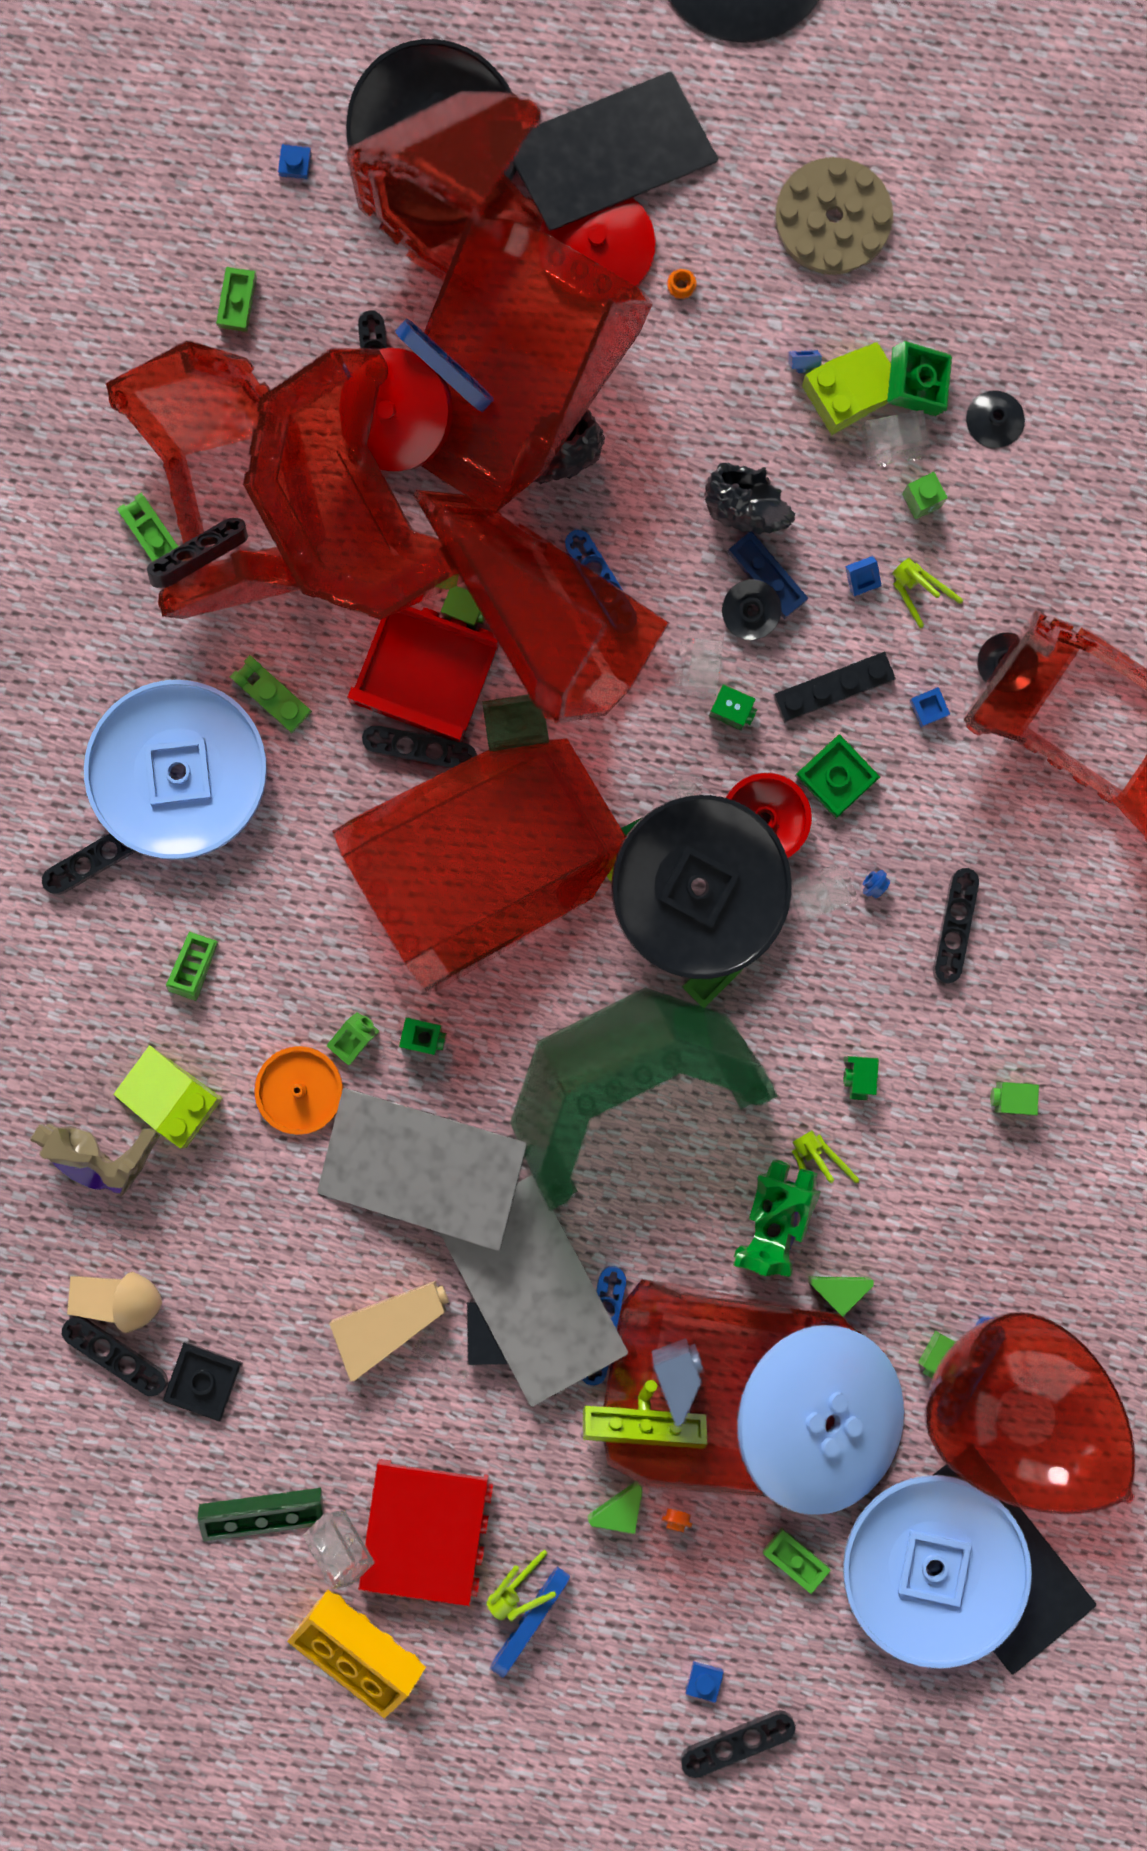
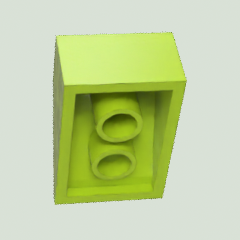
M877 341L834 358L805 374L802 388L831 435L888 404L891 363Z
M151 1045L148 1046L113 1094L154 1130L180 1149L189 1146L223 1099Z

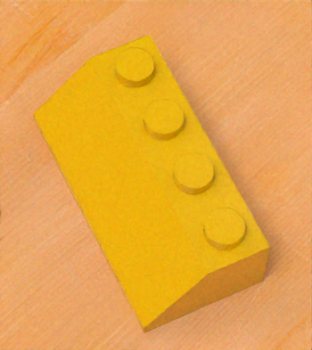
M327 1590L287 1641L384 1719L409 1696L426 1668L415 1654L404 1650L394 1641L392 1636L380 1631L370 1623V1620L364 1614L356 1612L346 1604L340 1595L333 1594L330 1590Z

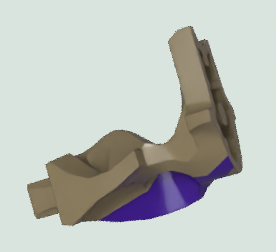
M48 1123L46 1126L39 1124L30 1141L43 1148L40 1152V1156L43 1159L51 1161L70 1179L95 1190L108 1189L122 1196L142 1171L160 1135L152 1129H143L134 1144L115 1161L110 1160L109 1156L100 1151L97 1140L90 1132L73 1126L56 1127L51 1123Z

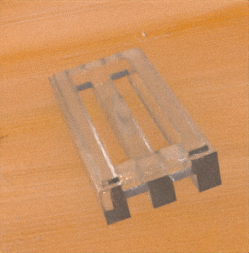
M427 1325L413 1347L412 1352L463 1384L475 1365H467V1363L427 1337L431 1334L466 1358L467 1349L431 1325ZM423 1344L427 1345L464 1369L462 1375L422 1350L421 1346Z

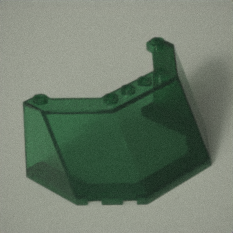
M645 987L537 1041L510 1124L516 1138L527 1143L525 1159L550 1211L567 1203L572 1195L578 1192L571 1176L590 1119L680 1074L731 1090L740 1109L749 1105H762L778 1097L764 1067L726 1014L706 1007L703 1009L700 1005Z

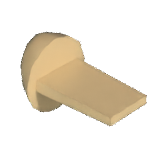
M133 1271L126 1274L122 1279L70 1276L67 1315L113 1322L121 1332L129 1333L149 1323L161 1308V1294L156 1286L147 1278Z

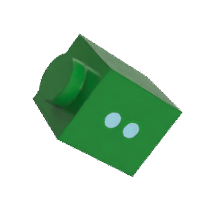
M723 684L709 717L742 730L744 724L751 725L758 709L752 706L756 699Z

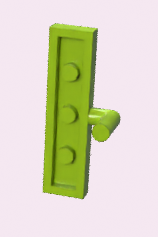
M648 1380L638 1395V1409L585 1405L583 1409V1440L704 1449L707 1445L706 1414L687 1413L683 1424L676 1426L671 1412L651 1410L650 1399L657 1389V1383L653 1380Z

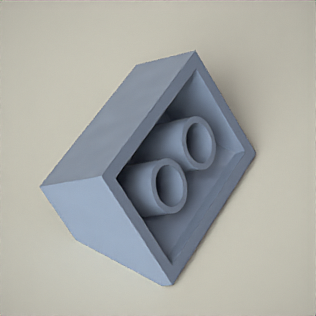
M687 1338L652 1351L653 1366L676 1426L683 1424L701 1383L699 1373L704 1372L696 1345L689 1346Z

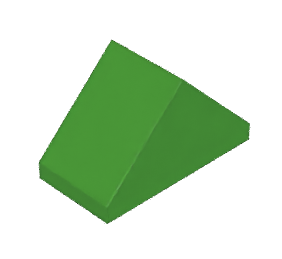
M808 1276V1283L842 1317L874 1286V1280L870 1277Z
M637 1479L588 1514L590 1525L635 1534L642 1496L640 1481Z

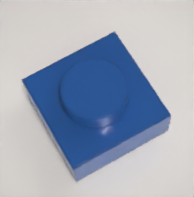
M281 144L278 166L279 177L308 180L311 148Z
M818 350L788 351V362L792 369H796L797 373H809L814 368L822 365V355Z
M874 556L845 566L849 588L854 596L882 586L878 562Z
M939 687L909 700L921 728L950 715Z
M693 1661L685 1690L686 1695L716 1703L724 1673L723 1669Z

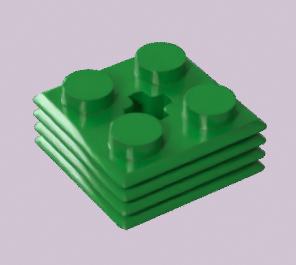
M907 341L892 348L887 402L932 416L940 415L944 411L946 412L948 408L952 355Z

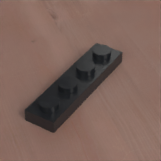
M884 651L774 693L773 697L785 723L895 681L896 677Z

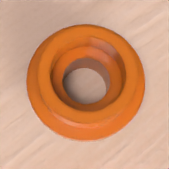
M675 270L668 277L667 289L677 299L689 298L695 292L696 278L689 270ZM678 281H685L687 287L680 289L676 283Z
M667 1508L666 1516H662V1521L667 1522L666 1528L684 1533L685 1527L692 1528L693 1524L690 1522L691 1514Z

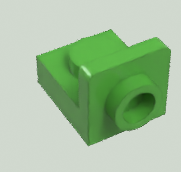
M356 1012L342 1025L326 1047L349 1066L367 1044L376 1037L379 1030L368 1017Z

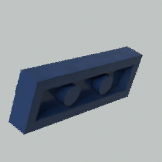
M753 532L747 533L728 549L729 555L751 580L763 581L777 592L782 606L781 616L784 620L808 601L809 598Z

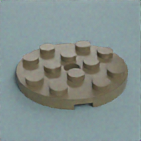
M838 157L818 159L796 170L782 187L775 210L776 230L787 253L805 268L829 275L846 274L849 271L869 264L885 246L893 222L891 198L880 178L866 166L850 159ZM837 209L841 213L842 219L839 222H831L827 219L826 213L829 210Z

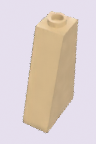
M436 1281L333 1319L329 1323L350 1382L358 1379L445 1312L444 1304L449 1303L443 1285L438 1287Z

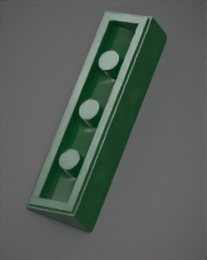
M321 1488L199 1504L197 1520L203 1542L325 1525Z

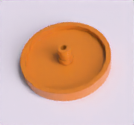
M295 1046L282 1049L266 1060L258 1072L254 1093L259 1112L271 1126L288 1134L301 1135L323 1128L335 1117L344 1088L337 1066L327 1055L313 1048Z

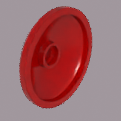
M758 773L742 779L728 792L725 798L745 805L758 815L761 813L769 815L770 820L767 824L779 838L787 858L795 854L805 843L811 829V808L805 793L789 778L775 773Z

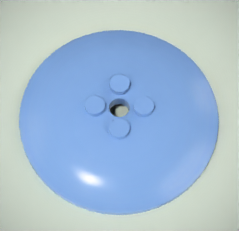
M164 680L150 683L120 698L105 712L97 723L88 742L84 760L86 793L95 815L106 830L118 841L141 854L170 860L189 859L208 854L235 838L247 826L258 809L264 794L267 777L265 748L258 729L250 716L235 700L222 691L190 680ZM178 764L184 765L186 767L185 776L180 780L172 779L170 775L171 769Z
M821 1325L805 1328L792 1333L774 1345L752 1372L741 1399L738 1416V1440L742 1459L757 1487L775 1503L789 1510L808 1515H821L840 1511L866 1496L887 1472L900 1443L904 1421V1402L897 1373L891 1361L878 1345L866 1336L844 1327ZM833 1415L835 1418L834 1426L826 1431V1419Z
M929 1475L897 1483L884 1490L865 1507L852 1527L847 1540L843 1560V1578L846 1595L856 1619L866 1634L878 1646L892 1656L913 1665L928 1668H950L969 1664L984 1657L1000 1646L1011 1634L1027 1605L1031 1586V1562L1027 1543L1020 1527L998 1499L981 1487L966 1480L942 1475ZM932 1560L942 1562V1571L936 1576H931L926 1572L927 1564Z

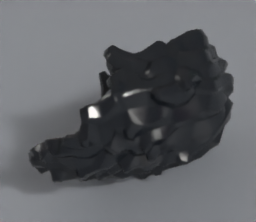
M587 408L577 410L575 413H552L548 418L541 417L540 425L535 427L534 432L526 440L527 449L521 450V454L517 456L513 464L518 476H524L525 481L531 479L533 482H538L539 485L562 478L571 479L599 460L602 447L605 444L604 430L599 426L595 417L592 416L591 411Z
M723 462L707 478L704 493L707 509L713 520L721 522L726 527H733L742 532L754 531L757 534L763 532L770 534L789 528L795 521V513L791 510V506H788L786 502H782V491L771 485L770 479L766 477L767 470L765 467L754 470L747 466L740 467L739 465Z

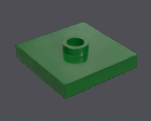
M840 734L795 775L835 819L880 778L873 768Z

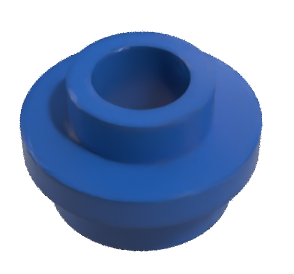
M883 870L869 873L863 881V893L867 897L872 896L874 899L880 897L890 885L887 873Z

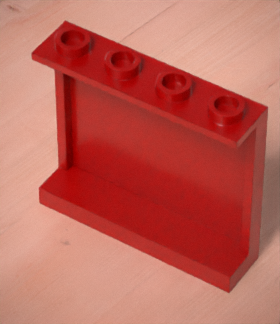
M395 597L394 600L385 598V610L355 687H351L349 691L348 701L351 704L445 739L462 742L497 653L499 640L495 638L494 633L486 629L479 628L477 632L467 628V624L455 618H451L450 621L439 617L440 614L432 609L425 607L422 608V611L415 609L405 599Z
M379 1459L376 1467L358 1590L470 1606L471 1596L477 1597L480 1581V1578L474 1577L475 1566H482L484 1546H478L480 1534L487 1533L489 1515H483L484 1504L491 1503L493 1484H488L489 1475L484 1474V1477L436 1471L391 1464V1460Z

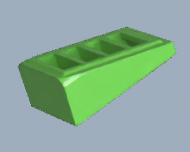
M189 931L166 983L169 992L197 1001L218 944L216 940ZM192 943L207 948L205 954L190 949ZM189 955L202 960L199 965L186 959ZM186 967L197 971L196 976L182 972L183 968ZM179 979L192 983L191 987L179 984Z

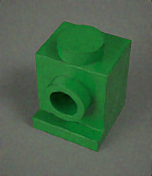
M406 1017L399 1047L436 1055L437 1050L443 1051L447 1033L442 1032V1025ZM428 1032L430 1034L429 1042L421 1043L419 1040L420 1033Z
M844 1056V1062L850 1063V1069L845 1068L843 1077L844 1087H848V1093H850L849 1099L868 1101V1095H877L879 1058Z

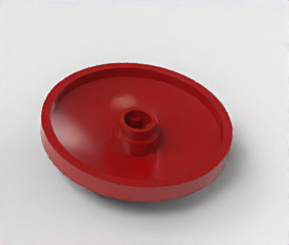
M634 198L553 231H549L544 221H542L539 231V257L545 274L561 292L573 299L587 303L612 302L633 292L647 277L655 256L656 239L653 224L645 209Z
M384 348L371 352L351 368L341 387L338 415L342 433L353 452L361 460L377 469L394 472L408 471L424 465L442 448L451 428L453 407L449 387L446 381L414 351L402 348Z

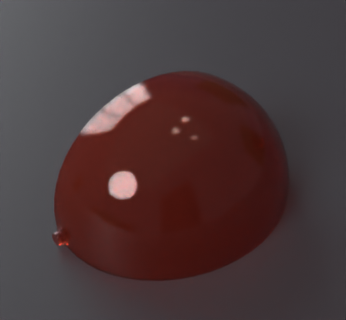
M1012 1312L991 1318L973 1327L951 1346L940 1361L931 1380L926 1402L925 1422L928 1435L935 1450L958 1476L995 1499L1020 1508L1043 1513L1084 1514L1104 1510L1119 1503L1125 1502L1129 1504L1134 1500L1135 1495L1132 1487L1135 1475V1447L1125 1407L1103 1366L1077 1337L1064 1327L1045 1317L1032 1313Z

